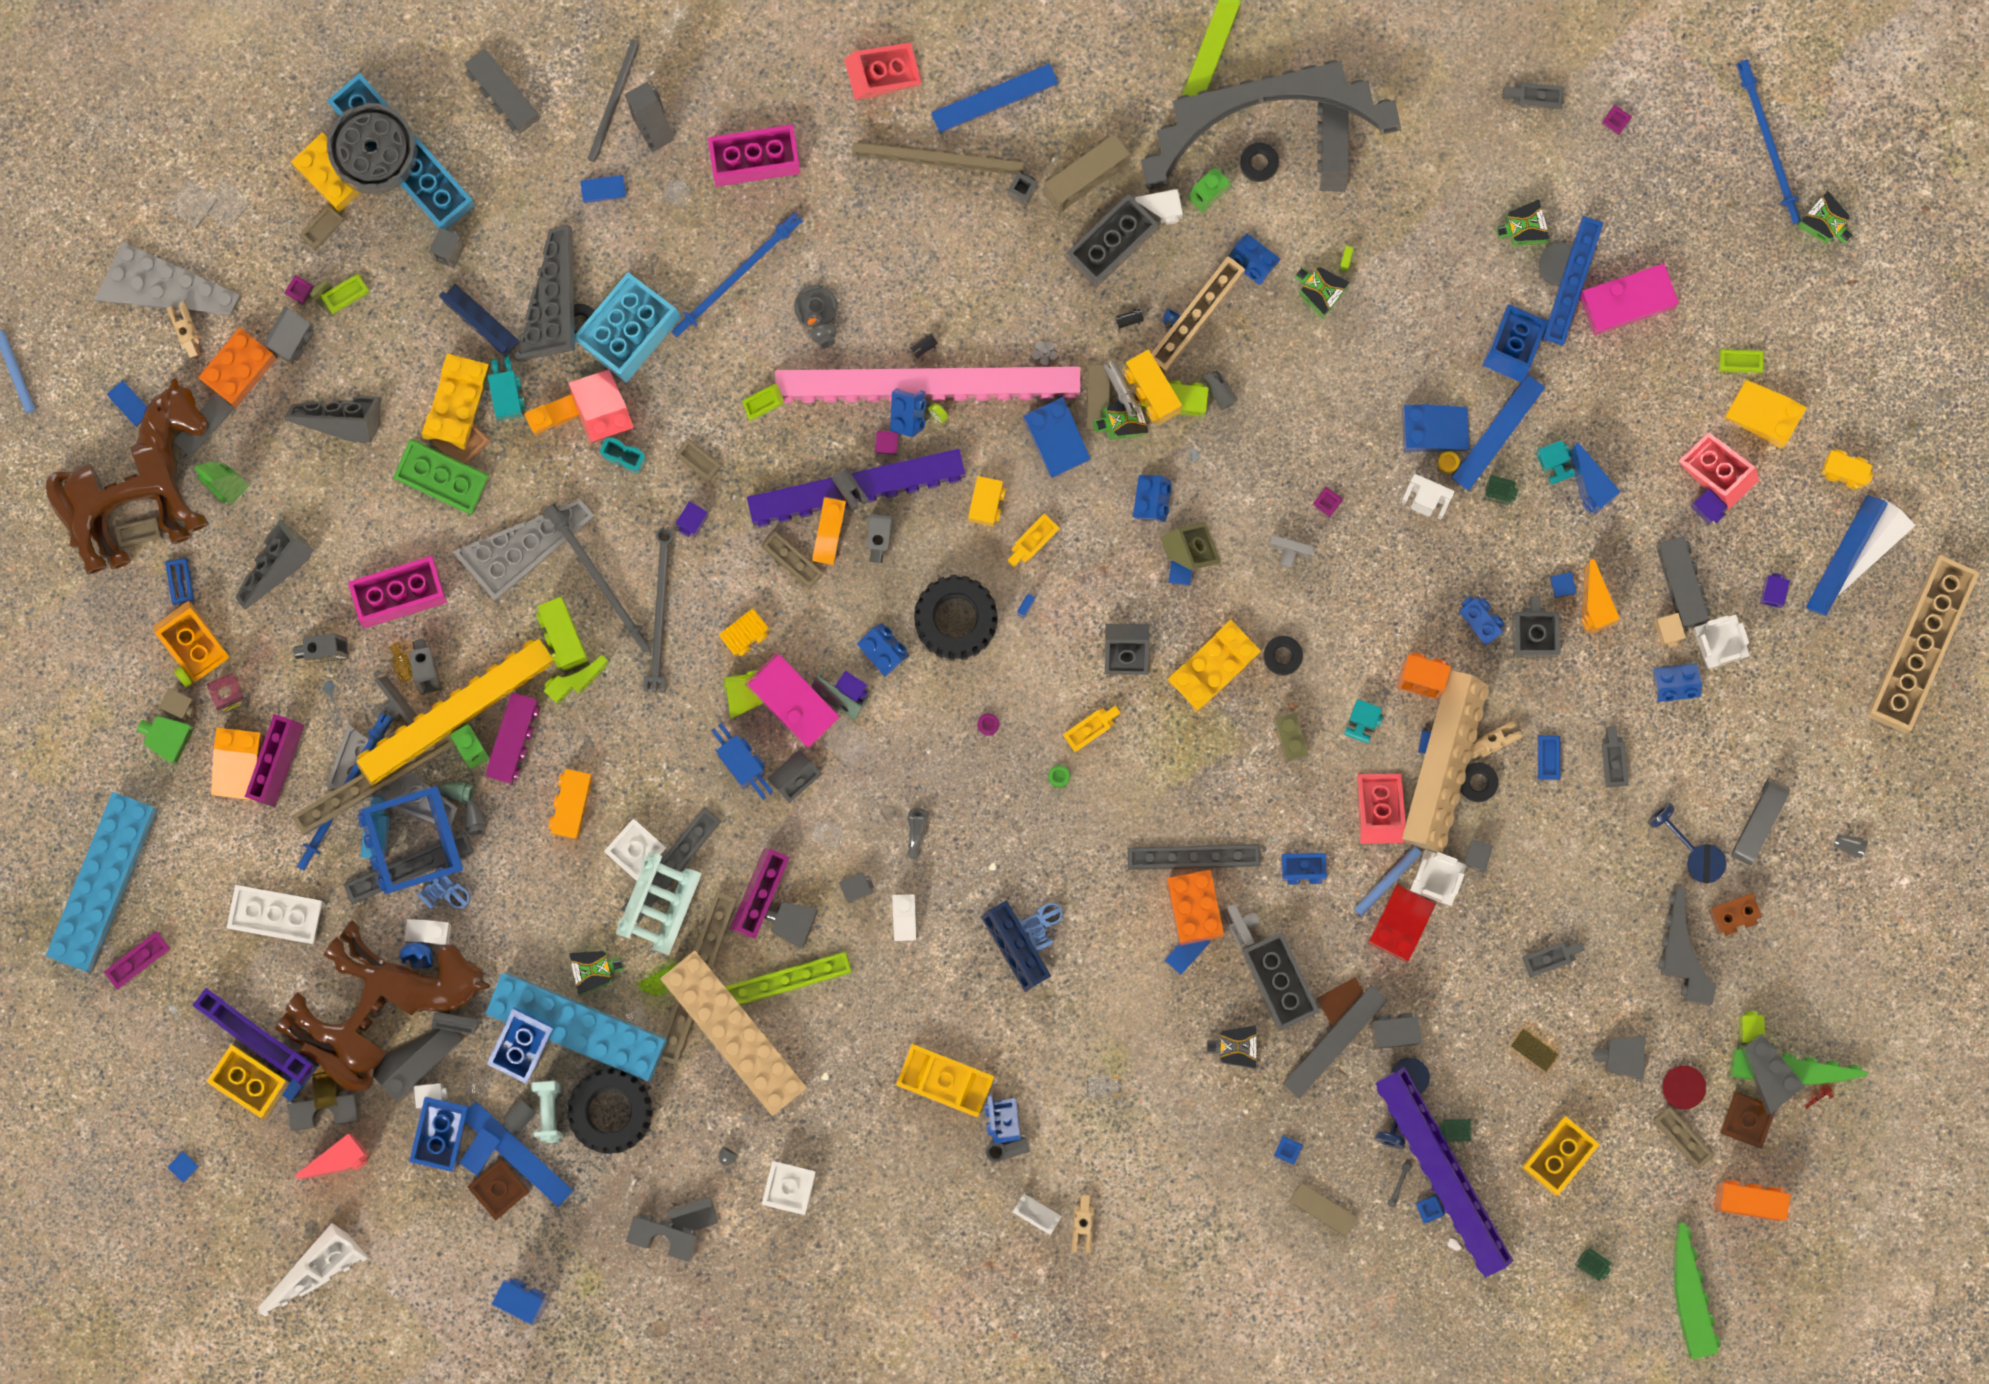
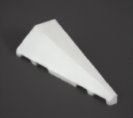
M1885 500L1888 503L1838 595L1916 526L1901 509Z
M331 1223L258 1307L260 1314L266 1317L269 1315L270 1310L279 1305L282 1307L287 1305L288 1300L297 1295L301 1297L330 1281V1277L343 1270L346 1272L350 1269V1265L359 1260L365 1261L368 1258L367 1255L347 1232Z

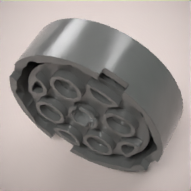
M365 103V105L346 110L337 118L328 135L327 152L333 169L348 187L365 194H382L397 188L410 176L417 159V143L408 122L400 113L383 104ZM373 141L377 143V150L367 152L365 146L368 142Z

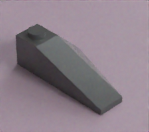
M354 396L352 401L340 402V398L332 399V402L327 404H320L318 401L292 404L284 417L286 421L350 442L371 443L378 431L381 397Z
M279 520L264 541L266 547L262 555L256 556L254 560L256 565L253 572L247 574L235 597L244 609L250 607L300 569L309 560L314 551L306 539L282 520Z
M436 1029L386 1054L375 1068L373 1077L397 1102H401L414 1089V1086H417L463 1039L454 1031Z

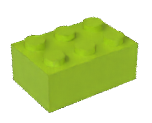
M562 596L538 605L539 612L535 614L541 627L547 630L543 634L550 649L554 648L555 650L552 653V657L558 669L562 667L564 672L589 663Z

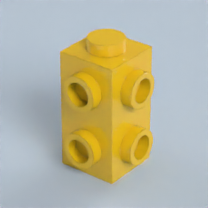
M1839 449L1831 450L1827 454L1820 473L1825 475V479L1832 482H1844L1846 487L1853 490L1862 489L1866 484H1870L1874 473L1871 472L1873 465L1868 464V460L1861 457H1855L1854 459L1847 456L1848 453Z

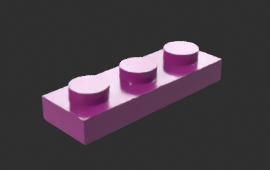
M156 931L104 971V973L115 988L119 990L171 950V948L159 932Z

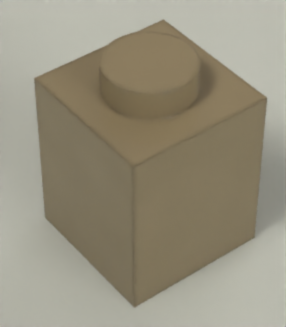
M168 688L159 706L161 710L184 721L188 717L191 718L196 710L193 699Z

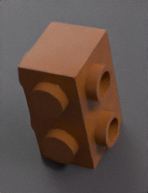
M1753 893L1708 910L1717 933L1721 934L1724 932L1725 936L1738 932L1736 927L1745 925V928L1758 924L1757 919L1762 918ZM1724 916L1728 919V922L1724 921Z

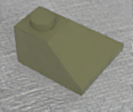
M1206 522L1180 527L1160 537L1167 557L1189 570L1221 563Z

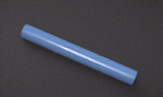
M2 330L0 331L1 353L25 414L32 413L36 410L6 333Z
M1413 846L1354 910L1362 917L1422 852L1416 846Z

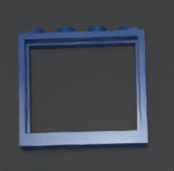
M438 786L358 810V824L361 828H364L366 835L363 836L364 843L367 849L370 848L372 857H370L373 870H377L379 876L377 878V885H379L384 895L463 871ZM427 796L449 868L392 885L370 813Z

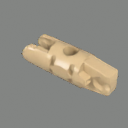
M185 301L179 303L183 320L179 321L176 310L172 306L168 307L167 311L182 349H186L190 358L201 355L198 346L200 340Z
M1514 720L1476 739L1470 750L1471 760L1480 756H1488L1492 752H1496L1521 739L1523 735L1520 731L1504 737V734L1516 727Z
M1081 1195L1080 1206H1075L1071 1252H1077L1078 1235L1087 1236L1085 1253H1091L1094 1208L1089 1207L1090 1196ZM1081 1220L1087 1221L1088 1225L1086 1227H1081L1079 1225V1222Z

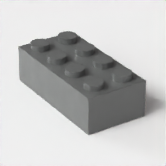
M1127 194L1066 253V259L1097 288L1158 230L1159 224Z
M1283 932L1241 951L1278 1032L1320 1012Z

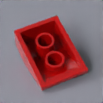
M1396 884L1367 943L1407 963L1420 940L1436 904Z

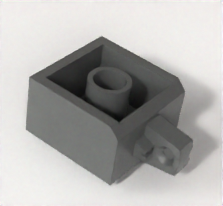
M1531 596L1530 608H1525V612H1514L1512 614L1513 658H1557L1560 655L1559 612H1546L1545 608H1541L1540 596Z

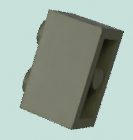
M1296 712L1275 718L1273 723L1285 762L1288 763L1307 757L1308 750Z

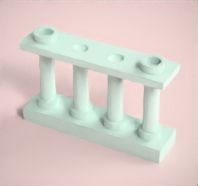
M649 852L643 860V868L624 915L618 922L616 934L630 938L631 933L652 941L654 943L652 950L669 955L702 873L688 868H684V871L681 873L661 864V855ZM656 871L678 880L674 893L651 884ZM648 892L670 901L667 913L660 912L643 904ZM639 913L662 922L658 934L635 925Z
M555 1081L532 1082V1092L538 1093V1096H540L542 1132H534V1137L540 1138V1141H546V1143L560 1142L559 1138H565V1133L557 1131L555 1098H558L557 1094L563 1093L562 1084Z

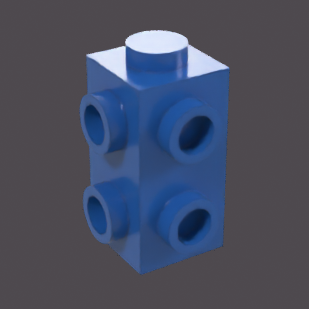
M1470 596L1461 603L1462 608L1459 610V613L1485 646L1505 631L1503 627L1505 623L1498 615L1494 616L1490 611L1491 606L1484 597L1481 599L1477 596L1473 599Z

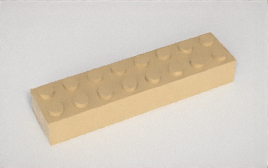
M1942 555L1934 558L1866 714L1867 717L1905 734L1912 731L1980 572Z
M1450 671L1445 691L1441 696L1402 837L1403 840L1420 849L1443 853L1444 848L1448 844L1449 828L1454 822V810L1460 800L1459 792L1466 778L1465 770L1467 764L1471 760L1470 750L1476 741L1478 723L1483 717V705L1489 695V685L1471 674Z
M695 950L660 978L661 982L771 1116H774L807 1088Z

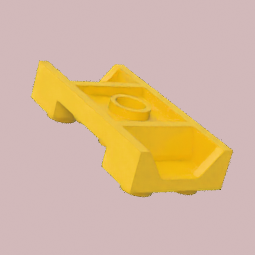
M446 354L441 370V379L430 414L428 413L422 431L423 439L435 438L453 443L461 449H466L489 375V364Z
M1230 620L1196 654L1167 679V682L1177 689L1190 703L1192 708L1198 712L1261 653V650Z
M912 1044L896 1086L978 1118L994 1076Z

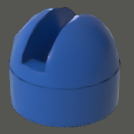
M1166 309L1163 315V323L1166 325L1169 322V327H1172L1181 315L1173 310Z

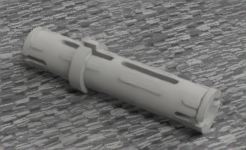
M1113 360L1108 361L1112 368H1109L1107 363H1105L1103 368L1118 393L1119 401L1124 404L1129 416H1136L1133 408L1136 409L1138 414L1142 409L1135 399L1133 389L1129 388L1117 363Z

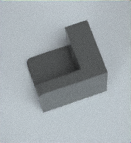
M1472 839L1467 849L1465 865L1479 869V872L1484 873L1493 846Z

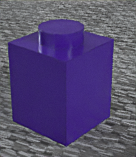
M1710 489L1690 506L1708 525L1713 521L1717 524L1726 515L1723 511L1727 506Z
M689 501L676 521V525L679 527L678 532L688 538L690 535L696 538L709 517L708 512Z
M1772 573V576L1768 575L1764 580L1759 603L1782 608L1785 605L1790 580L1784 579V575Z
M846 670L835 685L839 692L856 703L858 701L862 703L869 693L866 691L868 688L867 684Z

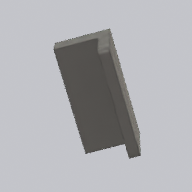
M798 750L771 774L768 780L791 803L822 773L801 750Z
M710 1197L667 1211L669 1219L674 1223L673 1228L682 1230V1227L699 1230L718 1223Z

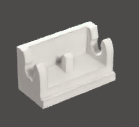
M1024 1193L1012 1212L1049 1235L1052 1234L1061 1218V1215Z

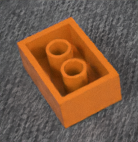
M239 327L198 378L236 409L277 358Z
M1413 652V655L1408 654L1402 663L1396 688L1439 699L1445 691L1451 666L1447 665V661L1434 658V661L1425 659L1426 655Z
M1211 870L1167 878V887L1180 946L1223 938L1224 932Z
M1724 1180V1183L1717 1184L1714 1211L1787 1221L1791 1194L1785 1193V1189L1768 1187V1190H1763V1185L1752 1183L1746 1184V1187L1740 1186V1181Z

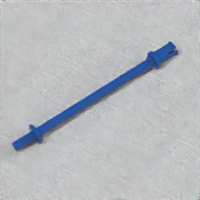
M1748 59L1740 61V64L1736 63L1742 81L1740 84L1742 88L1744 87L1748 91L1785 200L1780 204L1781 206H1787L1792 223H1799L1801 219L1795 202L1800 199L1797 196H1792L1755 88L1758 82L1757 77H1754Z
M793 212L781 225L775 226V233L690 314L684 311L685 319L671 333L677 338L691 324L697 327L698 324L695 320L776 243L781 239H788L790 233L803 223L800 217L794 223L792 222L798 214Z
M383 713L380 714L373 729L368 731L369 740L362 752L368 749L372 751L376 744L385 738L384 735L394 719ZM355 763L344 784L359 776L361 771L357 763ZM334 818L318 828L310 844L303 843L302 846L307 849L297 868L305 871L314 853L321 854L317 848Z

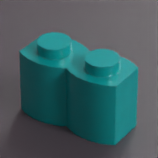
M611 437L605 438L599 450L605 461L614 465H621L625 470L634 474H641L647 461L645 454L641 450L631 446L625 447L621 441Z

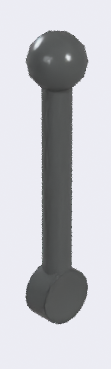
M1409 1164L1402 1166L1403 1172L1392 1199L1388 1201L1390 1207H1395L1397 1204L1396 1198L1406 1173L1411 1170Z

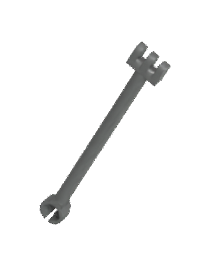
M664 527L660 528L656 533V538L660 543L651 676H644L643 691L648 692V683H652V692L657 691V684H661V693H665L666 677H660L668 548L674 539V534L668 527L666 529V533L669 534L668 540H662L661 538L662 534L665 533Z

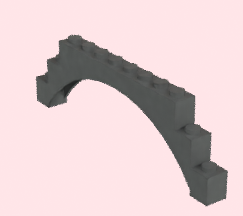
M1337 60L1327 61L1324 65L1318 67L1309 65L1301 71L1288 70L1283 72L1282 75L1275 77L1267 75L1262 77L1261 80L1254 82L1246 80L1241 82L1240 85L1233 87L1225 85L1220 87L1219 90L1212 92L1210 90L1200 91L1198 95L1191 97L1189 95L1179 96L1177 100L1172 101L1177 126L1169 124L1162 126L1160 130H1156L1162 155L1150 154L1145 159H1141L1146 186L1150 190L1169 185L1168 179L1173 169L1195 140L1219 121L1242 109L1279 100L1317 101L1354 113L1379 129L1380 135L1402 130L1395 100L1383 99L1374 105L1368 80H1355L1350 85H1347L1342 61L1337 62Z

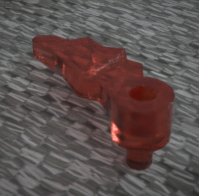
M1829 1084L1821 1088L1822 1093L1804 1105L1806 1109L1825 1095H1828L1830 1099L1834 1097L1831 1093L1833 1090Z

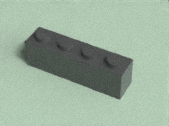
M485 48L464 64L467 69L465 72L472 83L476 80L481 86L478 88L485 99L490 97L494 102L492 107L499 115L504 114L507 118L505 123L512 131L516 129L521 134L540 119L538 112Z
M1684 536L1658 543L1656 545L1657 553L1675 613H1679L1682 627L1687 628L1707 622L1709 620L1708 616H1710V609L1707 603L1704 604L1702 598L1704 589L1702 583H1698L1696 578L1698 569L1696 563L1692 562L1690 558L1692 550L1689 541H1685Z

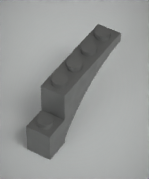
M1676 887L1674 892H1670L1669 904L1672 907L1671 913L1666 915L1665 926H1668L1667 935H1663L1662 948H1665L1664 956H1660L1658 969L1661 970V975L1686 979V983H1683L1681 987V996H1684V1002L1710 1006L1713 1005L1716 983L1711 982L1693 951L1685 916L1686 888Z

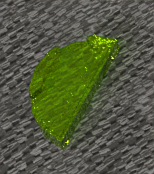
M676 963L640 981L637 985L649 995L659 996L669 992L660 978L674 968Z

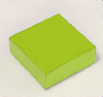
M1345 246L1339 271H1348L1354 250L1353 247Z

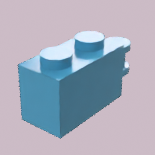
M382 796L375 797L371 801V806L386 800ZM386 809L370 813L384 859L387 857L390 814H385ZM362 838L361 858L370 859L372 857L370 848H366Z

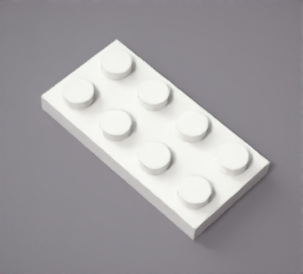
M235 885L227 929L315 944L323 901Z

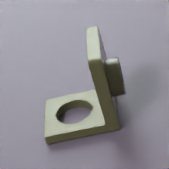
M324 279L313 287L310 295L331 317H334L337 313L332 315L321 298L323 293L332 289L329 282Z

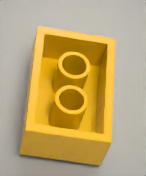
M322 132L291 163L328 203L340 213L361 192L348 187L336 174L327 152L328 137Z
M1149 349L1126 362L1125 374L1123 375L1129 385H1134L1136 390L1135 396L1140 404L1144 403L1146 405V414L1152 423L1155 421L1159 426L1181 413L1182 404Z
M230 1045L206 1081L262 1119H267L290 1084V1081L234 1045Z
M1563 1116L1520 1168L1552 1195L1558 1196L1600 1144L1568 1117Z

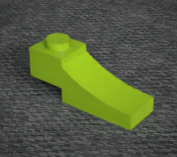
M601 655L588 667L566 677L558 675L556 678L553 676L545 683L544 686L546 688L544 692L559 705L572 690L580 695L610 663Z

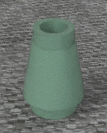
M442 782L440 795L461 803L471 802L474 795V786L469 784V782Z

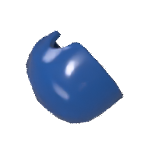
M408 943L399 952V958L402 960V963L405 964L406 960H409L412 968L425 969L434 966L433 951L425 943Z

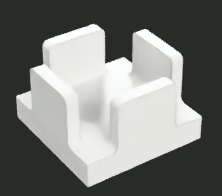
M1414 473L1401 502L1405 504L1411 491L1415 492L1416 496L1411 509L1428 517L1431 516L1437 503L1443 504L1437 517L1441 520L1455 491Z
M1737 615L1724 616L1693 628L1707 670L1750 656L1747 649L1749 641L1743 623L1738 622Z
M633 819L604 852L637 881L643 868V860L648 853L661 855L667 848Z
M1425 849L1410 891L1451 907L1463 880L1466 865L1458 862L1456 858Z
M772 1161L762 1205L805 1215L816 1172Z

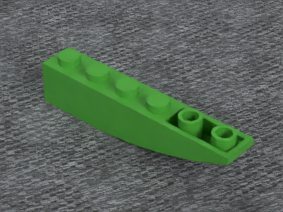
M208 462L197 465L194 468L198 473L196 477L224 504L228 501L233 505L249 487V484L225 463Z
M1739 1046V1050L1735 1049L1732 1051L1729 1076L1753 1080L1741 1050L1744 1046ZM1783 1053L1782 1057L1804 1085L1840 1082L1867 1076L1868 1071L1862 1070V1066L1849 1064L1848 1068L1840 1067V1062L1827 1061L1826 1064L1818 1063L1816 1058L1805 1057V1060H1798L1796 1055Z
M1685 1222L1677 1223L1674 1243V1289L1678 1316L1689 1358L1694 1360L1719 1353L1718 1348L1721 1347L1718 1335H1714L1712 1326H1715L1713 1314L1708 1313L1706 1304H1709L1707 1292L1702 1290L1701 1282H1703V1275L1695 1264L1698 1257L1695 1248H1691L1689 1239H1692L1690 1227L1685 1226Z

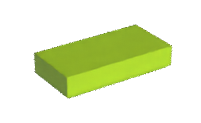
M357 273L323 293L321 298L333 315L370 292Z
M1719 350V372L1763 373L1764 351Z
M772 384L742 400L749 421L755 420L785 404L778 384Z

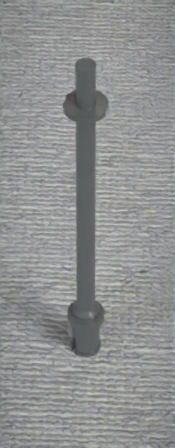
M556 503L547 507L544 512L554 524V530L564 535L629 630L626 637L630 638L633 636L644 653L650 650L651 647L640 632L643 626L636 627L570 530L569 519H565Z

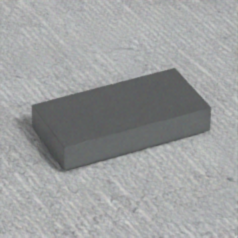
M434 1012L431 1027L474 1035L478 1019Z

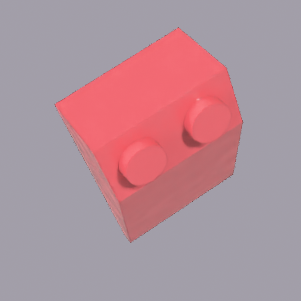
M911 43L855 51L844 59L855 100L877 97L922 84Z
M610 370L568 383L590 445L603 441L606 437L612 438L630 432L634 428L627 407Z
M1709 432L1678 461L1706 491L1710 489L1727 506L1728 510L1759 481L1755 466Z
M1358 774L1360 844L1404 843L1405 840L1402 837L1406 820L1401 774Z
M347 1134L295 1176L297 1179H309L353 1169L359 1170L368 1163L366 1159L370 1155L355 1135Z

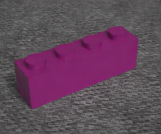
M511 692L485 773L487 778L512 785L513 781L518 780L521 771L518 766L520 760L524 761L527 753L525 744L527 739H531L534 727L531 725L533 719L538 718L541 706H538L539 702L536 699Z
M276 714L273 715L244 797L276 807L305 726L304 724Z
M763 848L730 930L748 938L756 939L790 857L775 850Z

